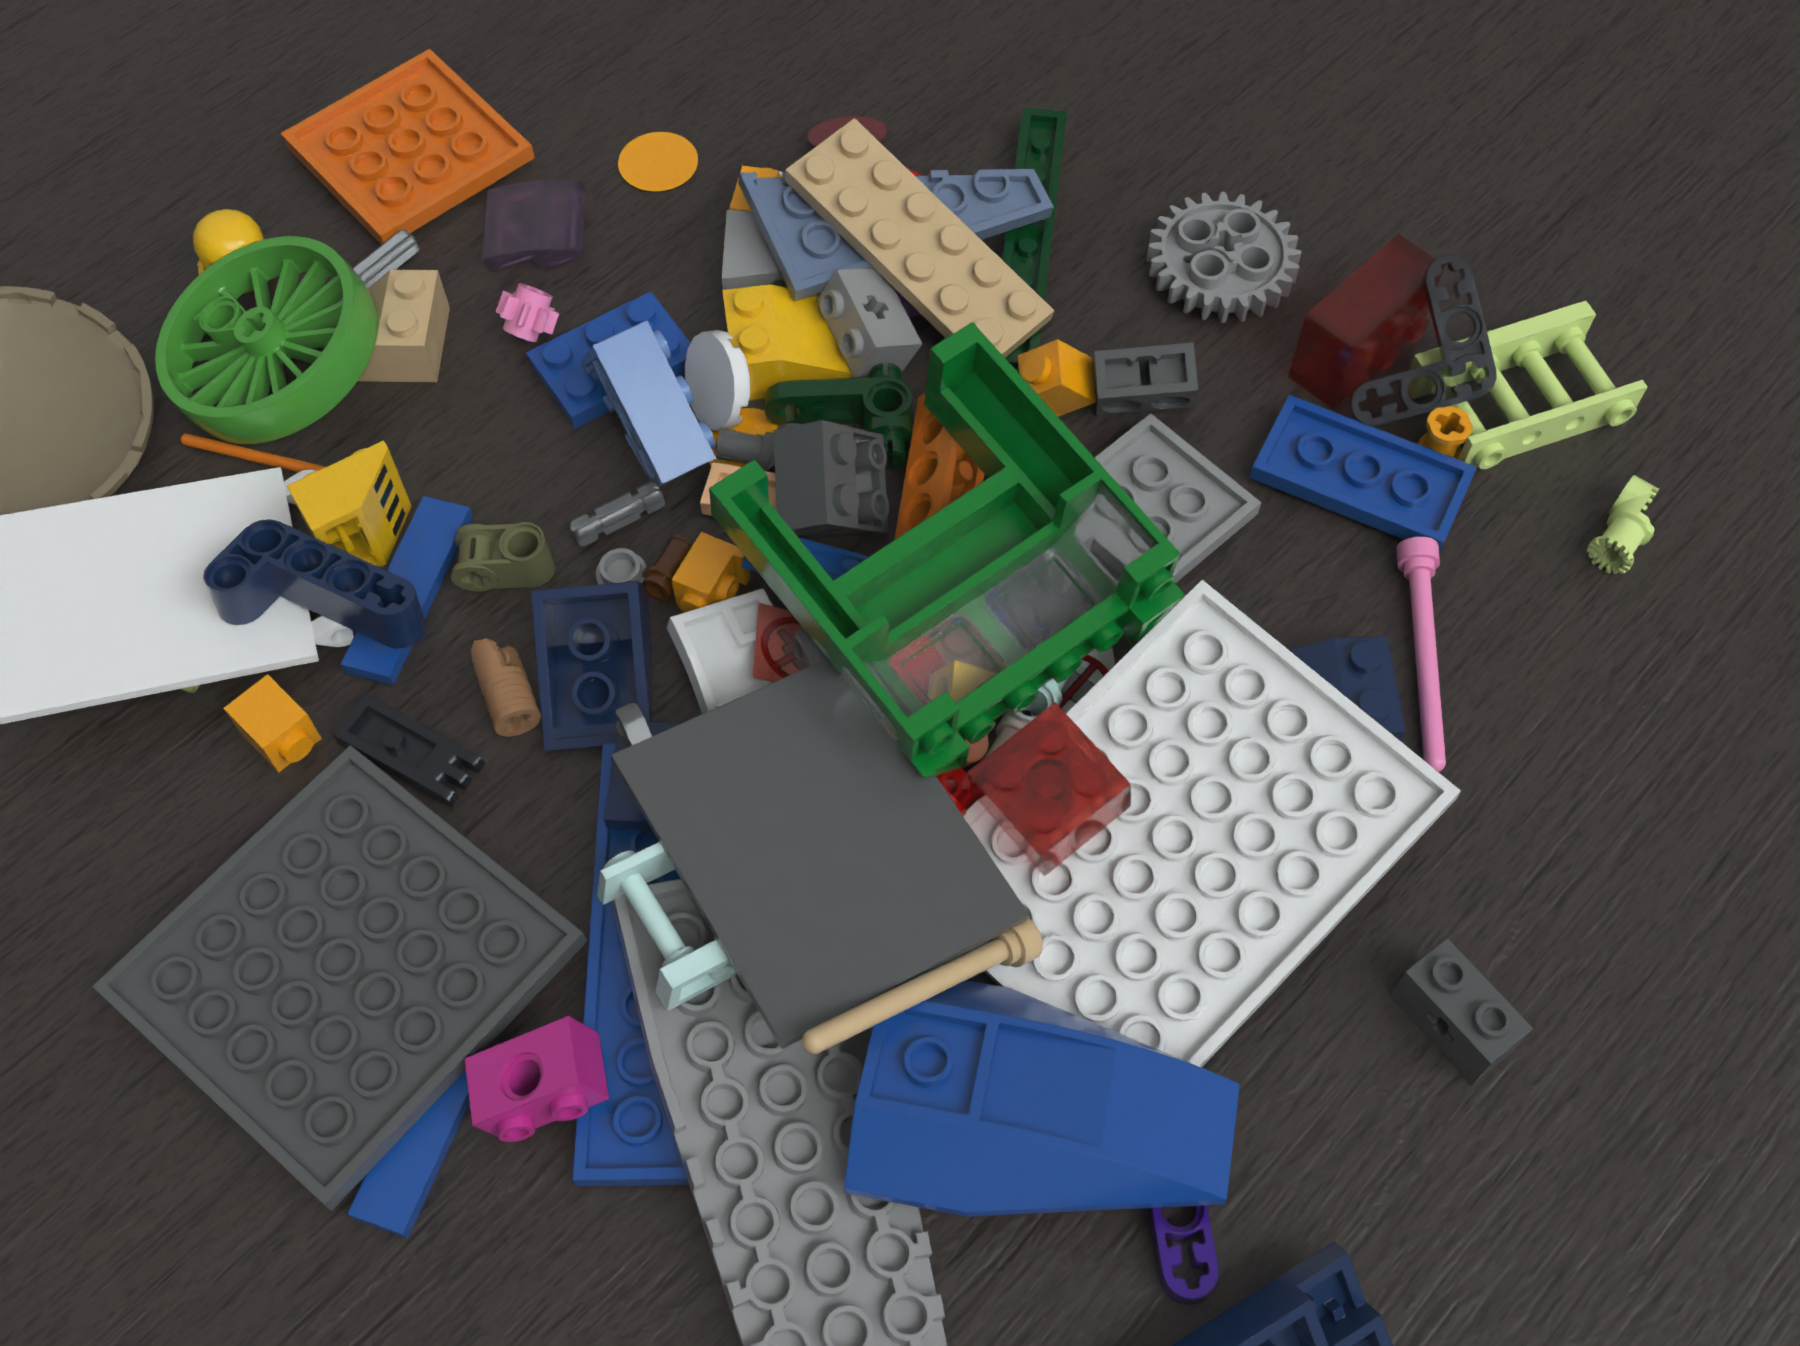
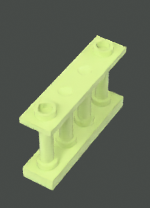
M1587 301L1487 332L1497 374L1494 387L1489 393L1509 423L1486 431L1468 401L1451 405L1466 412L1473 426L1458 460L1480 469H1488L1497 465L1505 458L1608 424L1610 426L1621 425L1635 415L1636 407L1644 395L1647 385L1643 380L1618 388L1614 386L1584 343L1586 334L1596 316ZM1466 338V339H1463V340H1459V341H1456V342H1464V341L1468 340L1469 338ZM1439 347L1415 354L1409 370L1442 361ZM1558 352L1561 354L1567 353L1595 395L1573 402L1543 357ZM1472 362L1465 363L1466 372L1452 377H1447V367L1440 368L1439 372L1446 382V399L1454 397V393L1450 389L1451 386L1474 379L1478 381L1484 378L1485 372L1483 368L1474 369ZM1515 366L1525 367L1552 409L1530 416L1500 371ZM1419 375L1409 383L1408 393L1412 399L1431 393L1435 395L1436 385L1430 377Z

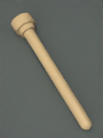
M1028 918L1027 921L989 940L988 943L807 1030L802 1037V1046L808 1053L818 1054L998 964L1020 967L1041 955L1043 943L1040 932L1036 925Z

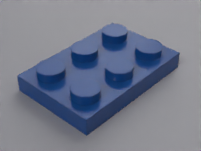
M651 291L526 352L530 367L574 429L609 412L602 398L607 393L597 373L594 372L588 375L581 364V361L594 344L644 321H648L652 331L659 330L669 346L671 357L667 361L675 377L685 373L686 355L691 343Z

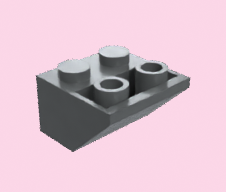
M824 420L773 430L777 512L796 535L830 537L888 534L889 501L886 496L885 479L887 454L884 447L883 434Z

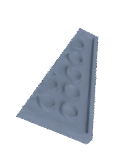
M1034 169L978 170L975 175H949L948 170H930L929 176H915L981 240L1049 218L1054 208ZM756 172L739 173L738 184L794 301L821 293L836 269L873 268L784 181L785 172H782V178H757Z

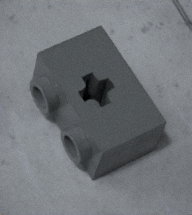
M1448 938L1409 968L1390 994L1391 998L1472 1085L1513 1052L1534 1029Z

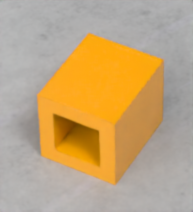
M1058 339L1018 355L1019 374L1058 417L1096 403L1092 357Z
M268 674L223 708L240 734L278 773L291 763L303 759L311 751L313 745L322 739L308 714Z

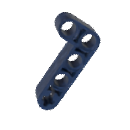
M267 519L250 524L204 570L203 579L221 619L229 624L244 625L255 621L282 596L387 647L399 649L415 645L426 632L425 619L413 584L400 576L280 521Z

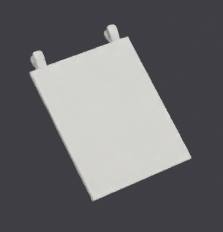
M281 467L0 515V724L317 662L319 658L316 645L331 647L350 645L354 638L351 629L322 615L311 621L309 609L282 596L253 622L244 625L226 623L221 619L203 579L204 570L209 563L250 524L260 520L272 519L293 527L288 503H296L287 485L302 479L315 470L301 471L284 481Z

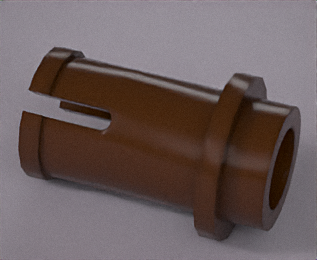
M679 534L671 535L666 547L654 565L647 566L644 569L642 577L645 579L642 584L647 586L649 596L660 601H667L670 597L675 596L672 578L693 546L694 542Z

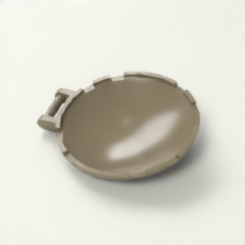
M0 286V515L111 496L126 481L138 464L147 446L152 429L154 397L151 381L142 357L135 345L131 344L117 330L113 321L87 304L82 303L81 306H78L71 302L57 299L54 292L47 290Z

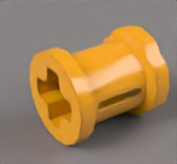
M1454 406L1435 408L1430 412L1426 422L1428 432L1419 439L1418 445L1458 460L1461 453L1460 444L1466 441L1473 429L1469 415L1462 409Z

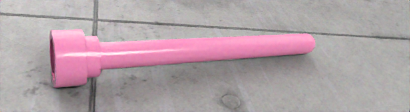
M1412 537L1401 541L1397 545L1398 569L1403 572L1404 577L1410 582L1423 760L1437 772H1440L1446 765L1431 589V578L1435 575V570L1440 566L1439 545L1436 540L1429 537Z

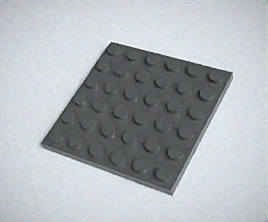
M350 745L92 987L320 1202L332 1211L466 1070L465 1058L484 1051L588 941L580 929Z

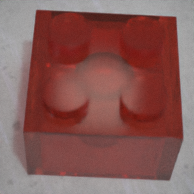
M1056 702L967 772L973 796L1044 877L1131 807V784Z

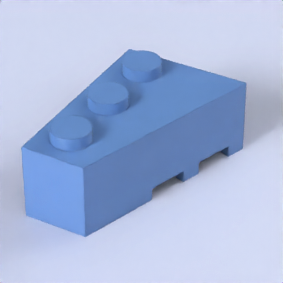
M644 321L594 344L581 361V364L588 375L594 372L597 373L607 393L606 396L602 397L603 402L610 413L616 411L627 432L625 439L648 479L654 481L658 487H661L714 460L716 457L712 449L716 448V442L708 425L704 421L698 423L690 407L694 399L687 382L681 375L675 377L667 361L671 357V352L664 336L659 330L653 332L648 321Z

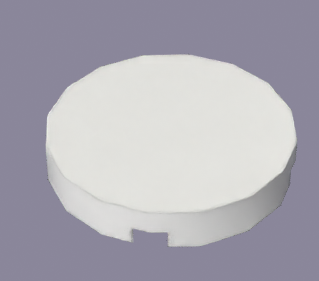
M719 330L704 331L696 335L688 347L685 361V381L694 399V402L690 405L697 419L700 422L704 421L711 430L719 431L721 427L731 429L739 425L743 419L739 415L742 407L748 406L750 399V374L746 358L740 347L732 346L730 339H733V337L728 332Z

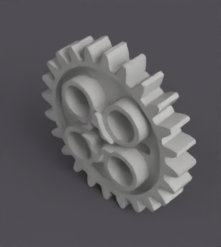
M1205 192L1202 193L1199 204L1186 197L1184 198L1183 209L1171 205L1168 217H1158L1156 229H1152L1150 233L1146 262L1150 263L1148 274L1149 277L1157 278V291L1170 289L1167 302L1171 304L1181 299L1185 301L1184 313L1187 314L1195 307L1201 308V319L1206 320L1211 311L1218 312L1221 323H1225L1228 313L1234 312L1237 318L1243 322L1246 319L1247 310L1250 309L1261 317L1264 314L1266 304L1276 309L1281 296H1289L1292 283L1296 282L1300 267L1298 264L1301 250L1296 249L1298 236L1288 235L1289 222L1276 223L1278 215L1276 209L1265 214L1262 213V201L1260 200L1250 207L1245 205V195L1240 194L1235 202H1230L1226 192L1220 193L1218 201H1212Z

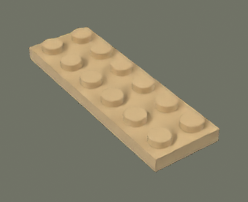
M855 118L785 170L784 181L945 338L973 322L1006 358L1051 320L1055 310Z

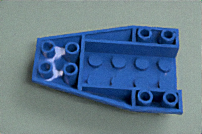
M965 980L873 1026L854 1105L844 1191L847 1194L966 1217L1226 1204L1240 1084L1012 988Z

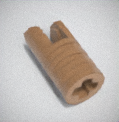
M487 638L474 640L470 650L472 663H474V670L495 732L500 736L511 737L524 734L535 728L540 723L541 714L534 694H532L533 692L521 659L518 657L517 650L508 645L499 648V646H496V642Z

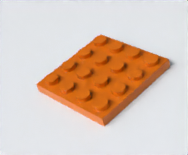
M431 49L424 51L280 133L285 146L380 244L384 243L399 230L404 229L409 234L535 158L532 145Z

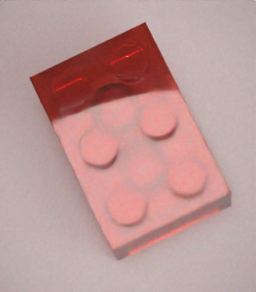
M1397 234L1305 315L1288 377L1331 409H1334L1347 396L1351 397L1352 392L1357 386L1368 382L1370 376L1377 369L1385 371L1398 356L1400 348L1407 342L1411 344L1416 343L1430 324V320L1426 318L1429 306L1424 290L1423 276L1426 268L1436 259L1400 234ZM1441 265L1442 273L1445 268V265ZM1442 274L1434 278L1436 287H1438Z

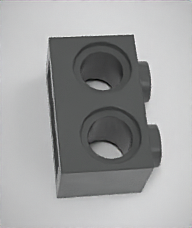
M1194 342L1094 351L1093 373L1096 416L1193 408L1198 393Z

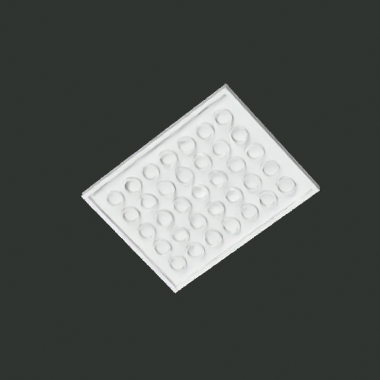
M1201 580L966 811L965 820L1030 914L1029 919L1038 928L1043 943L1041 955L1020 967L998 964L984 972L998 986L1012 988L1194 1065L1203 1067L1458 798L1461 790L1210 585ZM1084 739H1085V741L1097 752V754H1096V753L1092 750V752L1094 753V755H1095V757H1096V760H1097L1098 765L1093 761V756H1092V754H1091V752H1090L1088 746H1087L1086 743L1084 742ZM989 941L977 946L976 948L988 943Z

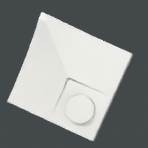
M763 588L678 614L669 619L667 630L684 664L702 714L715 709L716 706H722L773 683L753 677L758 606L761 603L773 607Z

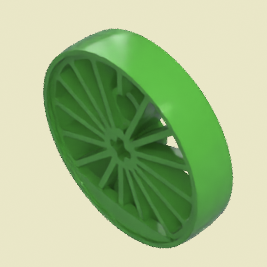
M282 236L248 244L227 254L204 270L189 284L172 306L163 323L156 346L155 365L159 383L166 395L183 415L198 428L219 440L236 444H257L289 436L308 427L326 415L350 392L361 377L373 353L377 333L378 317L374 300L363 280L351 265L334 249L320 241L299 236ZM307 272L296 288L300 273ZM335 276L331 281H329L325 286H323L328 277ZM279 277L273 303L271 304L268 281ZM254 288L257 307L246 311L237 299ZM205 333L213 340L200 343ZM325 347L323 352L313 349ZM291 358L308 362L312 365L305 372H302ZM210 360L192 369L194 362ZM284 364L297 377L288 385L286 384ZM271 385L273 394L268 396ZM204 386V387H203L201 390H199L194 396L192 395V392H193L195 389Z

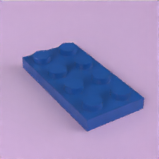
M1289 395L1252 466L1249 478L1404 540L1412 537L1432 538L1438 542L1440 553L1477 467Z

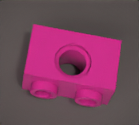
M570 1016L465 1058L472 1126L498 1137L501 1141L515 1142L527 1139L535 1133V1129L556 1120L568 1121L577 1119L587 1113L588 1107L609 1099L599 1033Z

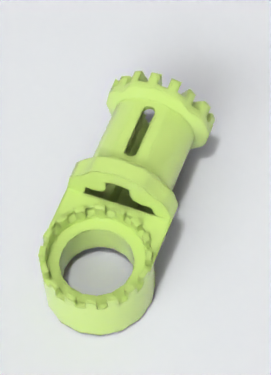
M1635 475L1632 476L1609 511L1608 528L1602 536L1595 537L1588 545V556L1594 558L1592 563L1600 564L1597 568L1602 570L1605 567V572L1609 574L1611 571H1613V574H1617L1618 571L1621 574H1625L1626 571L1630 570L1634 563V552L1639 545H1645L1653 537L1654 527L1650 523V519L1641 510L1646 511L1648 508L1645 505L1646 502H1652L1653 499L1650 496L1654 498L1659 488Z

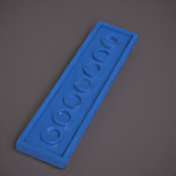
M603 743L583 1024L599 1033L609 1099L588 1107L587 1113L577 1118L573 1182L576 1187L689 1185L650 1067L612 902L610 901L603 905L597 896L600 870L604 868L610 859L629 850L637 853L659 841L653 831L606 827L604 814L613 767L611 754L615 753L616 743ZM674 869L648 882L647 885L681 878Z

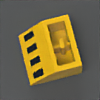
M384 440L368 448L360 449L343 460L319 471L311 472L302 479L287 485L312 537L378 567L387 564L412 505Z

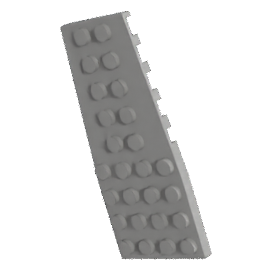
M681 879L648 885L686 947L693 946L697 950L714 941L715 936ZM623 894L612 900L650 1067L742 1346H947L942 1320L945 1318L941 1294H936L929 1260L932 1250L928 1231H923L919 1207L847 1194L844 1191L854 1105L873 1027L818 1054L808 1053L802 1046V1039L781 1049L738 975L667 1011L655 992L659 970L662 968L665 959L627 896Z

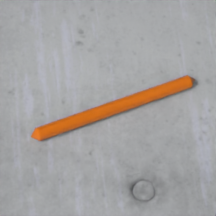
M187 433L179 437L184 446L268 466L281 467V469L298 473L304 470L313 469L319 471L326 468V466Z

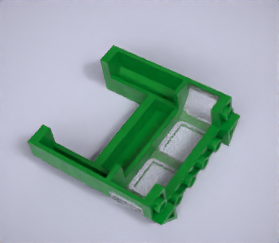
M973 322L930 348L924 405L988 479L834 581L769 503L768 475L755 459L709 488L712 516L924 779L966 767L970 746L965 742L966 740L970 744H974L984 738L995 727L996 722L994 720L1009 709L1013 713H1018L1025 709L1039 695L1038 689L1052 679L1056 683L1066 680L1081 666L1082 661L1080 659L1094 649L1098 653L1105 652L1117 643L1123 634L1135 646L1185 595L1175 584V578L1173 577L1181 553Z

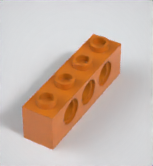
M925 394L918 397L894 540L984 480V473L926 408L924 405Z

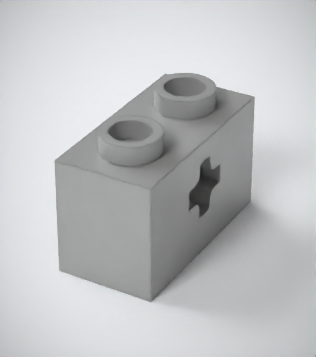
M874 268L836 269L816 300L821 314L825 318L854 378L870 376V370L875 365L883 363L884 375H888V363L897 365L902 373L922 346V342L893 286Z

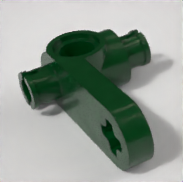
M883 363L875 365L870 370V378L783 381L770 386L765 392V415L774 424L780 426L787 423L805 424L820 420L841 425L864 424V430L883 434V442L887 454L885 469H888V457L893 458V469L902 467L907 461L905 450L910 447L913 432L912 391L908 383L901 380V369L895 364L888 363V375H884ZM785 403H794L793 405H785Z

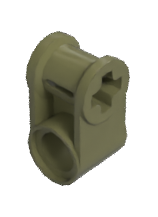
M533 523L468 524L456 531L455 543L459 547L458 564L452 568L451 580L462 589L481 592L502 588H536L546 584L554 576L556 569L554 557L543 531Z

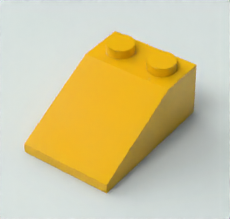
M771 284L722 290L727 331L733 337V339H730L733 347H740L746 358L750 374L749 401L765 399L767 389L783 381L854 378L825 318L821 314L816 302L819 294L794 301L788 288Z

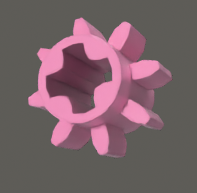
M522 283L518 284L516 292H513V294L503 290L496 309V313L500 314L501 318L506 319L502 329L516 337L531 342H537L539 334H542V332L552 335L560 314L554 308L549 307L553 296Z

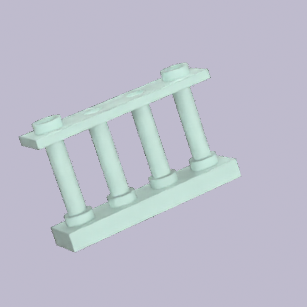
M658 842L637 853L629 850L610 859L604 868L600 870L597 896L603 905L624 894L627 896L665 959L662 968L659 970L655 992L665 1009L669 1011L737 975L716 937H714V941L697 950L693 946L686 947L647 885L648 882L675 869L662 845Z

